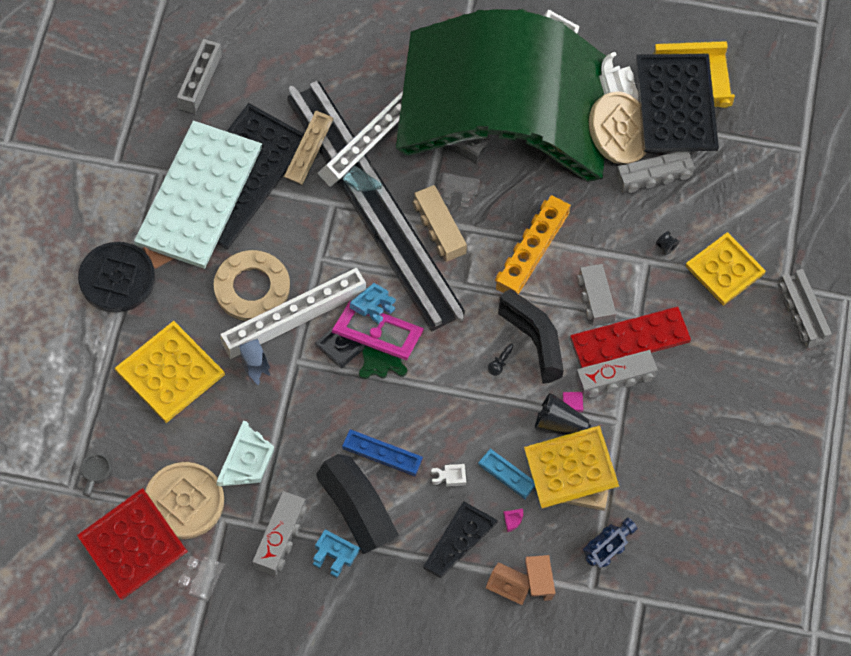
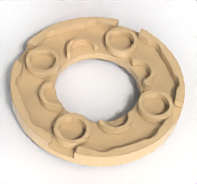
M257 250L239 252L226 259L218 268L214 278L215 297L219 306L228 315L242 321H248L287 301L290 293L289 274L282 262L271 254ZM245 270H260L269 277L271 282L268 293L263 298L255 301H247L240 298L233 288L236 276Z

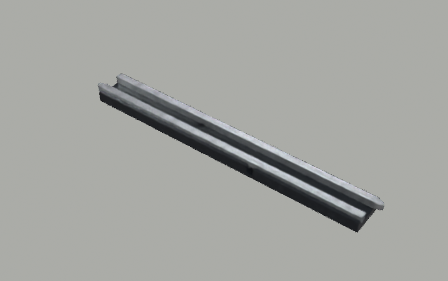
M320 81L311 83L310 88L301 93L293 86H290V95L287 96L288 103L305 130H307L315 111L333 118L332 124L319 149V153L327 164L355 136ZM365 154L338 180L339 185L431 332L456 319L463 321V316L465 315L463 306L375 168L371 167V161Z

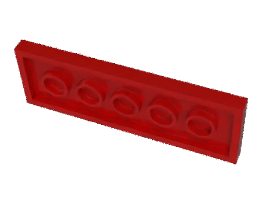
M674 307L570 335V340L581 368L647 350L653 353L690 343L691 337L679 307Z

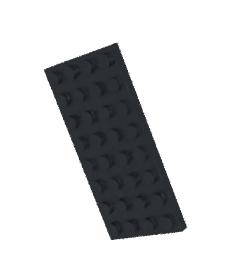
M250 103L245 106L226 131L262 143V149L217 242L218 245L227 250L287 172L304 136V133Z

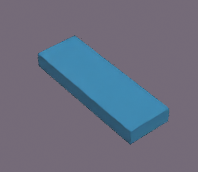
M491 448L478 462L481 468L523 499H526L535 488L533 479Z

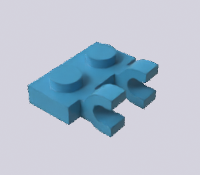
M373 283L350 302V309L364 317L369 314L371 319L379 324L383 321V317L380 314L384 310L389 314L395 310L392 304L396 302V299L388 296L389 291Z
M324 530L315 544V549L319 551L313 558V565L320 568L327 555L334 558L336 561L331 567L332 571L330 574L338 578L344 564L350 567L360 548Z

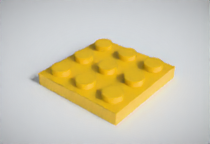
M728 232L685 265L723 306L765 275L766 272Z

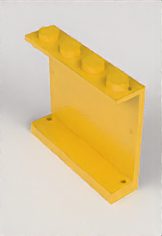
M727 41L655 44L653 54H709L714 106L722 108L732 106L735 94H731L725 56L728 48Z

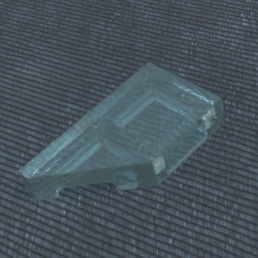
M356 166L343 178V182L358 192L382 188L380 182Z

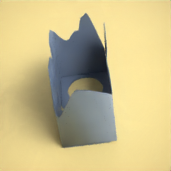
M255 339L240 345L239 348L242 365L248 377L250 376L259 385V378L262 372L270 376L268 370L270 366L259 340Z

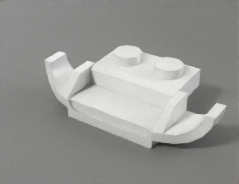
M616 52L607 55L602 62V75L599 76L604 95L610 92H624L640 101L639 92L636 89L634 75L630 66L621 69L620 66L613 67L612 60L616 56Z

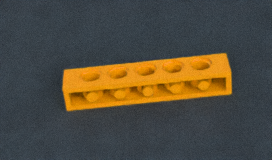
M552 195L548 201H543L540 207L541 212L539 215L535 214L531 222L532 226L523 233L522 242L516 244L512 258H507L504 264L505 269L497 274L495 278L497 282L496 290L502 293L509 289L518 294L521 292L568 217L570 204ZM519 259H525L526 262H521ZM515 273L518 276H511L510 274Z

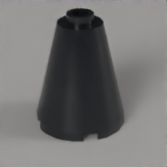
M548 393L541 405L543 406L542 410L538 412L534 426L540 431L564 435L591 428L588 418L551 393Z

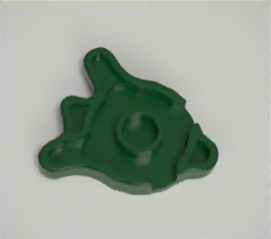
M381 329V337L377 339L400 347L393 337ZM369 346L363 350L362 357L364 363L359 370V377L361 379H367L372 375L384 379L387 377L388 371H393L399 377L407 375L408 370L400 358Z

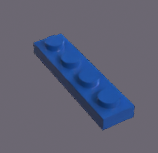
M351 429L342 446V449L412 476H416L423 457Z

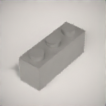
M603 264L581 267L580 273L577 275L578 286H582L583 292H581L583 303L587 305V319L591 320L592 326L615 322L616 311Z

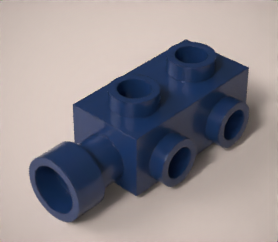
M627 517L621 522L620 527L612 524L605 527L597 537L590 540L588 545L582 549L586 555V561L591 566L599 568L608 566L611 562L610 559L615 554H621L625 550L624 546L628 543L626 537L629 534L632 535L638 529L634 521Z

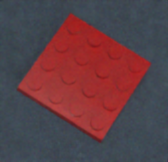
M144 488L77 535L121 600L188 552Z

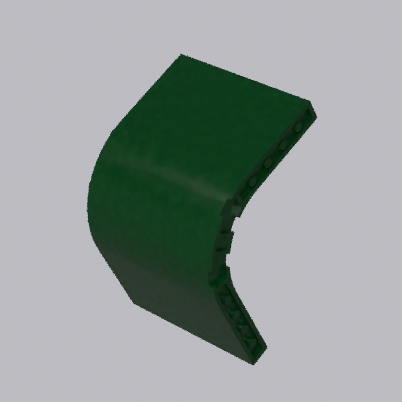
M524 9L476 10V12L463 14L459 17L410 31L396 149L410 156L467 140L488 138V135H499V139L516 141V138L526 140V144L540 149L587 182L603 179L605 157L600 153L592 140L589 116L594 103L601 96L605 95L599 76L602 75L601 67L606 55L564 25L563 22L540 14L527 12Z

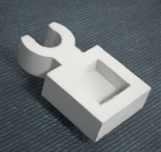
M465 464L445 465V471L438 468L431 469V475L437 474L439 476L437 479H432L433 485H439L442 481H446V487L466 485Z

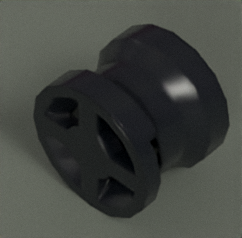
M669 231L662 234L656 242L657 246L664 249L666 255L674 251L680 242L677 238H673Z

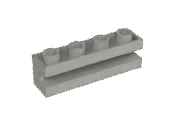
M797 270L793 276H790L789 273L783 274L778 283V289L785 297V305L793 315L794 325L798 326L801 341L805 342L807 348L829 342L832 333L804 270Z

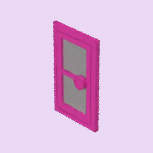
M349 301L332 329V333L407 361L424 328L384 313L380 314L383 317V321L377 324L371 319L369 314L364 317L350 309L351 301Z

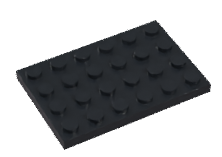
M637 54L636 65L644 152L718 151L719 143L709 54Z

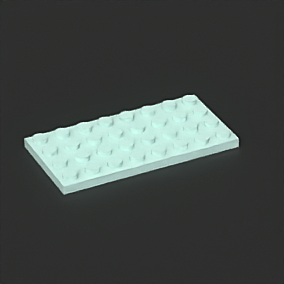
M193 121L134 240V244L205 269L262 149V143Z

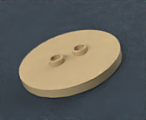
M610 92L601 96L594 103L589 116V128L595 146L604 157L617 164L626 165L640 160L647 153L644 152L640 103L634 97L624 92Z
M180 462L164 467L152 477L145 490L179 539L195 538L209 531L220 519L224 508V492L222 486H217L218 478L212 471L196 463Z

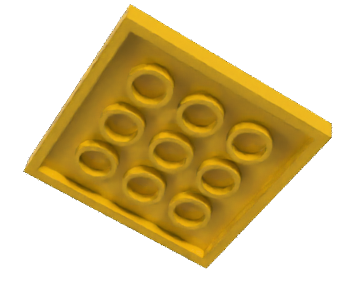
M175 321L171 322L115 367L116 373L165 423L169 422L225 376V372Z
M600 425L524 447L541 508L619 487Z

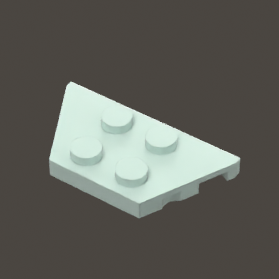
M243 421L217 479V486L261 483L274 452V446L269 441L264 440L259 432H254L246 421Z

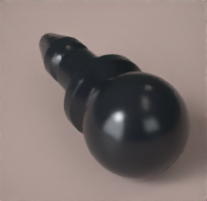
M512 343L505 347L499 358L495 356V360L489 363L488 372L491 375L497 376L502 373L503 366L506 365L504 361L512 352L514 346Z

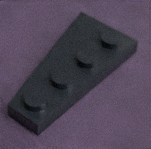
M463 501L424 564L423 569L442 578L498 523V520Z

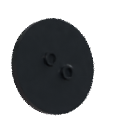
M109 242L96 247L87 254L79 268L78 282L82 295L94 307L107 312H124L139 306L148 298L154 287L155 271L150 257L138 246L126 242Z

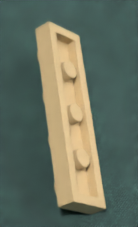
M315 111L284 176L286 179L303 185L332 124L333 118L331 116Z

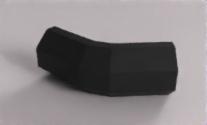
M512 289L505 291L500 297L498 315L527 334L537 347L542 384L551 383L562 378L564 369L558 333L555 326L545 312Z
M337 454L323 462L316 474L317 479L339 508L363 554L375 550L399 536L379 495L351 456Z

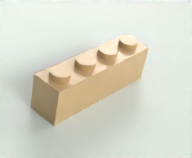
M433 185L415 192L414 201H412L413 207L421 214L420 219L423 226H427L429 229V237L432 242L435 241L439 256H443L445 262L466 254L467 244L436 186Z

